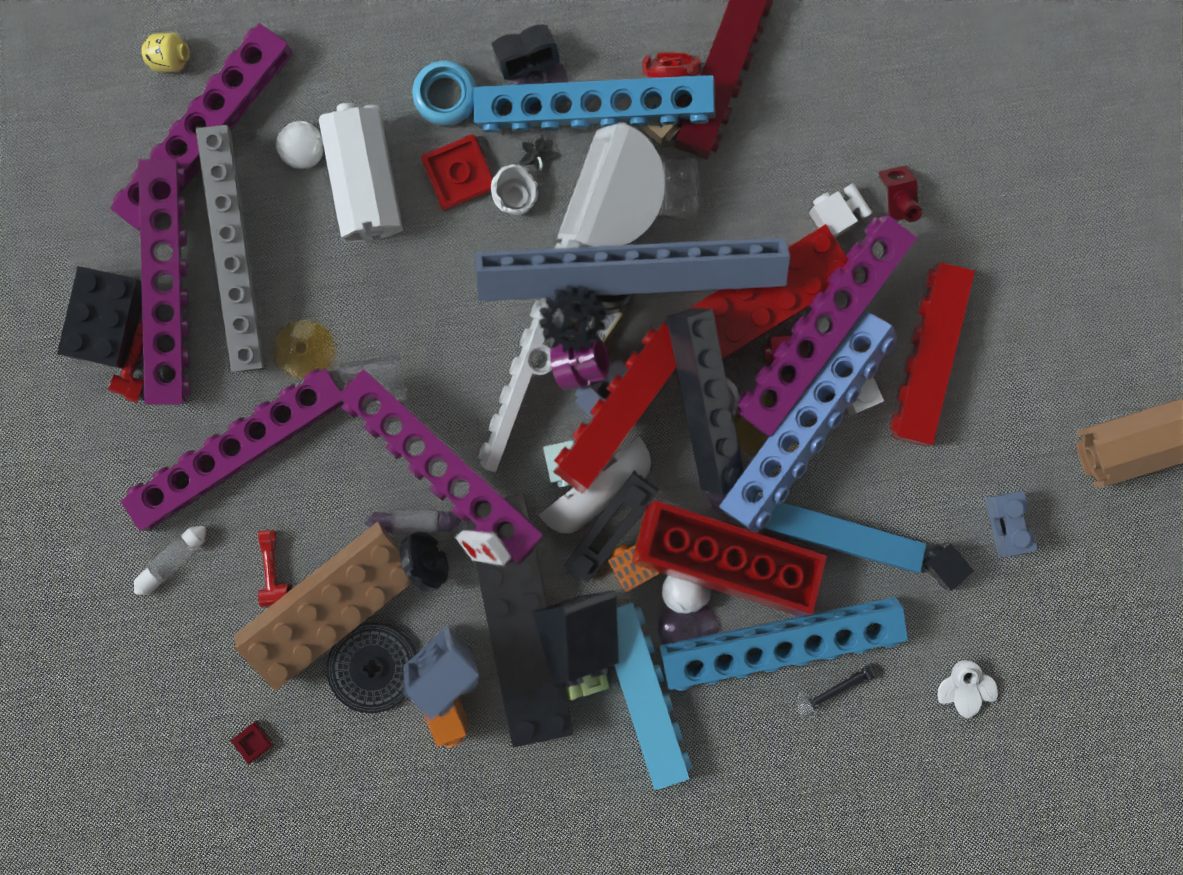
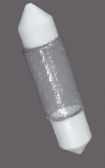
M189 527L182 535L174 539L134 580V593L136 595H150L162 582H166L205 542L206 527Z

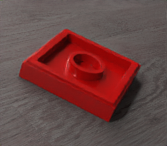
M475 134L420 156L443 212L491 192L493 176Z

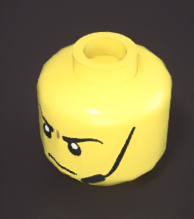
M173 32L151 34L142 45V57L145 64L158 73L181 71L190 56L188 45L183 42V39L178 34Z

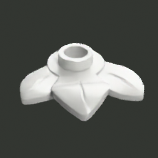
M970 660L956 663L952 669L951 676L943 680L938 688L939 703L954 702L958 713L966 719L972 718L979 712L982 701L994 702L998 697V689L993 678L982 674L978 664ZM972 673L969 679L963 680L965 674Z

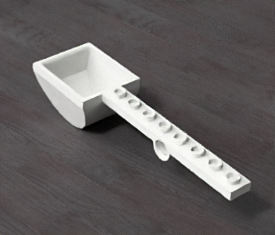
M625 123L597 129L557 239L562 240L561 244L557 243L554 248L625 245L640 237L651 226L662 205L665 178L661 159L653 144L644 134ZM541 298L540 301L536 300L530 314V317L533 318L530 329L526 328L520 340V346H523L519 358L515 357L511 364L509 373L512 375L510 384L509 386L505 385L499 398V402L502 403L499 414L493 415L489 425V431H492L489 441L482 444L478 458L481 459L480 464L482 467L495 473L532 373L544 375L552 370L550 361L551 348L543 344L545 339L542 332L545 329L540 328L539 320L544 318L540 314V308H548L545 298ZM541 350L544 353V361L539 366H533L531 356L534 352Z

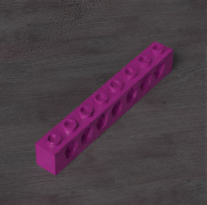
M260 22L255 28L247 31L241 46L237 51H232L227 56L225 66L218 74L216 73L209 78L204 92L189 103L187 113L181 120H177L172 124L166 139L162 143H158L150 153L149 159H176L180 163V167L185 168L186 181L185 186H180V194L201 169L195 127L199 123L205 122L206 127L227 125L232 130L293 55L289 45ZM254 55H262L258 63L250 64V59ZM243 77V82L240 86L231 87L232 81L235 78ZM225 100V104L221 109L213 110L216 101ZM187 145V152L183 156L177 157V149L180 146ZM137 168L132 174V181L128 186L118 191L114 196L110 209L140 231L139 171ZM160 184L155 190V195L160 200L167 199L171 194V188L168 184ZM164 214L158 216V218L156 219V223Z
M138 159L145 405L184 404L185 397H190L191 395L190 379H185V367H190L189 349H184V337H189V320L183 319V307H188V289H183L182 277L188 276L187 259H182V247L187 246L186 228H181V216H186V199L180 198V186H185L186 181L185 168L180 167V163L176 159ZM168 184L170 186L171 194L167 199L160 200L156 197L155 190L158 185ZM162 214H168L172 219V224L167 230H159L156 226V219ZM163 244L170 245L173 251L172 257L167 261H161L157 257V249ZM165 274L170 275L173 279V287L167 292L161 291L157 284L158 279ZM166 304L170 305L174 310V317L169 322L162 321L158 315L160 307ZM164 335H170L175 341L174 349L170 352L163 351L159 346V340ZM164 365L172 366L176 372L172 382H166L160 376V370Z
M883 216L879 219L874 218L865 229L867 236L861 244L857 242L846 255L849 259L843 268L838 267L832 273L828 280L830 286L824 293L819 292L810 304V307L813 309L806 318L802 316L795 323L791 330L794 333L788 342L783 341L773 354L776 358L770 367L765 366L761 369L755 378V381L758 383L751 392L747 390L737 402L739 408L735 413L767 436L772 435L916 241L917 237L891 216ZM876 242L883 246L884 251L881 258H877L873 254L872 249ZM857 267H861L865 271V279L862 283H858L854 278V272ZM840 291L844 292L847 296V303L843 308L836 304V295ZM821 316H825L829 321V327L824 333L820 332L817 327V322ZM806 340L811 345V352L808 356L802 357L799 353V345ZM789 365L793 370V376L789 381L784 382L781 379L780 372L784 366ZM767 390H772L775 400L770 406L766 407L762 402V396Z
M319 368L312 370L304 376L306 381L297 387L294 384L286 387L279 392L280 398L272 403L269 401L261 403L254 408L255 414L246 420L244 417L235 420L228 426L229 431L221 436L219 434L210 436L203 442L204 447L198 451L190 450L177 459L178 464L170 469L168 466L163 467L152 475L153 480L147 484L139 483L126 492L128 496L120 500L138 530L150 531L341 407L345 403L338 396L342 389L331 372L325 368L323 370ZM309 391H315L317 401L314 405L307 407L304 404V396ZM289 407L292 413L291 418L288 422L281 423L279 412L281 409ZM263 423L266 427V434L263 438L257 440L253 433L254 428L258 424ZM233 440H238L241 446L240 451L237 455L232 456L228 450L229 444ZM212 456L215 461V467L212 471L206 472L203 467L204 460ZM185 472L189 476V484L186 488L182 489L178 484V478ZM158 489L164 495L160 505H156L153 501V494Z
M363 369L338 395L345 402L341 407L354 419L358 415L367 422L363 428L375 439L381 435L388 442L385 448L397 460L403 456L411 463L407 469L419 480L425 476L433 484L429 489L441 501L447 497L455 504L451 510L465 522L470 518L477 525L473 530L474 532L495 534L510 554L511 558L507 561L509 564L515 560L520 565L545 538L367 371ZM372 401H379V411L375 414H367L368 404ZM394 421H401L402 430L396 435H390L388 433L389 425ZM417 441L424 442V451L417 456L411 455V445ZM437 462H445L447 464V470L442 476H433L432 467ZM460 482L469 484V492L464 497H456L454 495V488ZM481 503H489L492 506V512L486 518H478L476 515V509ZM506 523L512 524L515 529L513 536L506 540L501 539L498 535L499 528Z

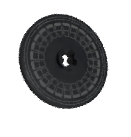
M380 622L361 623L331 647L327 658L326 674L332 692L340 702L358 712L380 713L394 708L407 697L404 693V665L416 655L414 647L409 639L393 626ZM370 660H376V665L381 666V670H376L375 675H369V671L363 668L364 665H369Z

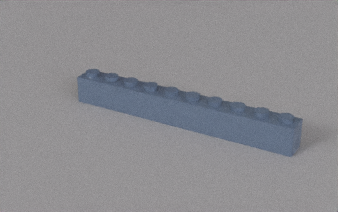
M785 238L475 252L478 301L556 298L554 290L558 289L562 294L566 293L567 285L571 286L573 292H576L579 286H583L585 295L591 290L595 295H621L786 286L790 259Z

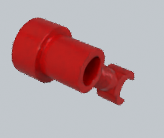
M141 321L138 323L120 376L113 374L108 391L125 396V400L137 403L144 384L143 380L133 377L143 350V322Z
M275 530L258 531V541L263 554L266 589H261L258 592V602L261 608L270 607L293 589L291 584L278 585Z

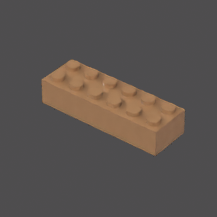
M377 521L234 635L235 650L277 691L411 584L402 568L400 546Z

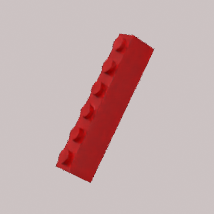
M939 262L933 269H929L925 278V286L928 287L926 298L922 297L918 307V315H921L919 327L915 326L912 332L911 343L914 344L912 355L907 356L904 365V372L907 373L905 384L900 385L897 393V401L900 402L898 413L893 414L890 422L893 439L925 447L934 444L975 270Z
M664 323L657 330L651 327L641 341L645 344L644 348L640 353L634 351L625 362L624 366L628 368L622 377L617 374L607 387L611 393L606 400L598 399L589 412L593 415L592 419L587 425L582 422L571 436L576 441L570 449L564 446L554 459V462L558 465L553 473L582 494L592 485L676 368L669 328Z

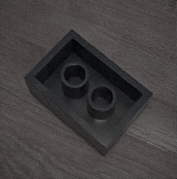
M77 266L57 354L71 359L122 369L125 365L126 357H128L127 355L129 354L128 352L142 310L141 281L137 278Z

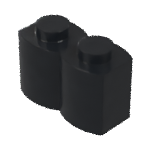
M544 24L531 26L520 34L501 36L491 43L496 62L504 80L520 79L528 75L532 70H546L560 62L556 42L548 26Z

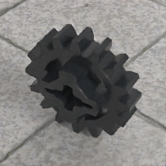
M567 285L566 293L563 294L558 289L554 290L556 298L553 300L546 297L545 301L548 308H540V314L544 318L539 320L540 328L545 329L542 332L544 339L551 338L550 342L553 348L561 344L564 353L569 350V347H573L575 352L579 353L581 345H584L588 350L591 349L590 340L593 339L599 342L601 338L598 331H606L605 323L602 321L607 319V314L604 310H601L604 307L601 299L595 300L596 295L592 290L585 295L583 286H579L577 291L573 292L571 286ZM560 309L558 316L553 318L555 312ZM574 316L577 321L572 323L569 318ZM592 321L590 327L586 331L588 323Z

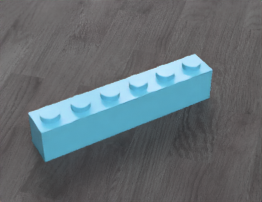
M631 601L617 606L619 663L615 665L654 790H658L689 780L687 771L693 768L687 751L681 753L678 741L683 740L678 722L671 723L668 712L674 711L669 694L662 695L659 683L664 682V678L659 664L653 666L650 654L654 653L655 650L650 635L643 636L640 625L645 624L641 607L634 608Z

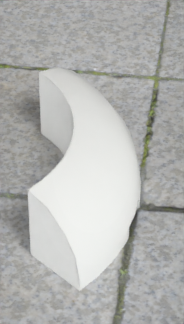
M638 437L614 455L587 491L582 494L575 488H572L539 515L540 518L551 529L559 533L571 534L581 529L607 508L634 470L638 475H642L643 479L648 475L651 459L643 440Z

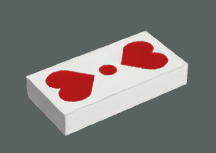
M463 530L455 537L472 561L504 565L511 558L495 534Z

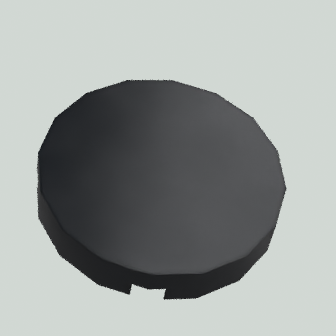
M418 531L405 537L401 543V564L407 578L415 587L421 591L431 592L442 587L441 585L448 579V561L444 551H439L436 546L439 544L438 541L427 532Z

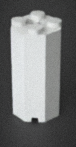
M343 103L337 106V111L319 116L341 238H344L345 242H367L373 240L372 236L380 235L382 239L403 231L379 106L355 107L354 103Z

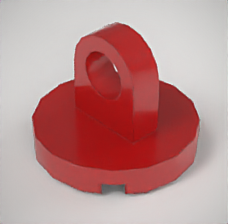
M660 52V54H656V59H651L650 55L642 59V73L652 78L698 76L701 73V60L699 57L691 60V55H688V53ZM682 95L677 99V106L682 103L685 95Z

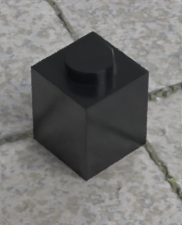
M937 542L925 552L927 557L923 560L922 564L944 590L952 591L974 572L951 543L940 544Z

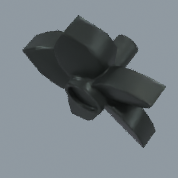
M543 137L537 139L534 146L529 142H522V147L528 154L522 157L520 165H528L533 162L534 168L540 173L543 168V161L555 157L549 150L544 149L545 141Z

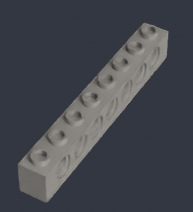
M227 125L196 128L231 372L265 368L231 130Z

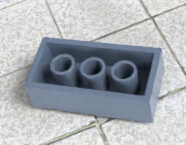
M449 625L441 630L404 665V693L430 720H433L437 715L439 717L444 716L454 706L452 701L461 692L466 695L478 683L476 678L479 677L473 650Z

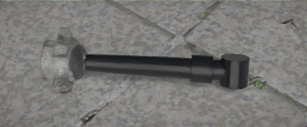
M868 664L861 668L860 672H855L850 675V678L813 699L803 695V693L797 694L798 701L794 705L802 719L808 717L810 721L815 720L817 705L854 685L858 686L865 679L870 680L876 677L877 673L872 664Z

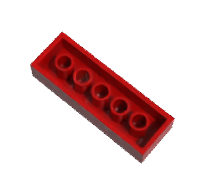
M826 224L787 247L790 259L786 286L719 289L690 307L713 310L722 360L807 309L819 292L824 293L830 286L828 282L830 276L838 267L843 268L848 258Z
M655 501L646 506L631 564L800 617L813 615L827 556L660 501Z

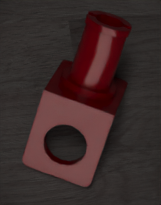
M900 166L879 171V178L887 188L888 215L894 220L905 219L909 223L918 221L922 216V212H920L922 208L918 205L917 179L907 166ZM892 175H904V177L900 179L889 178Z

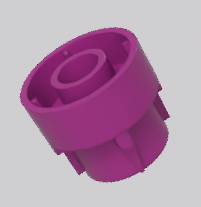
M593 339L590 340L591 349L589 350L584 345H581L579 353H576L573 347H569V350L564 353L561 344L556 348L551 346V367L555 380L561 389L565 391L591 386L592 382L605 380L604 376H607L609 372V358L602 340L599 342Z

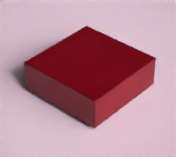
M257 720L230 740L248 765L274 745Z

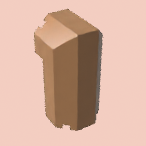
M1183 399L1165 402L1077 430V436H1082V441L1076 442V449L1083 471L1087 477L1094 475L1097 480L1092 482L1094 487H1106L1183 463Z

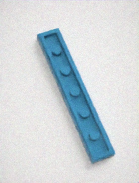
M754 495L752 503L759 502L763 496ZM784 502L777 504L771 513L772 516L769 523L762 529L915 574L921 573L926 543Z

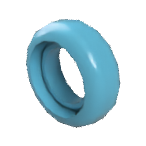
M448 60L432 62L422 68L414 80L412 89L414 105L420 115L432 124L444 127L457 125L468 118L474 109L473 87H476L475 80L470 72L457 62ZM440 78L453 79L461 86V99L452 108H437L428 99L430 86Z

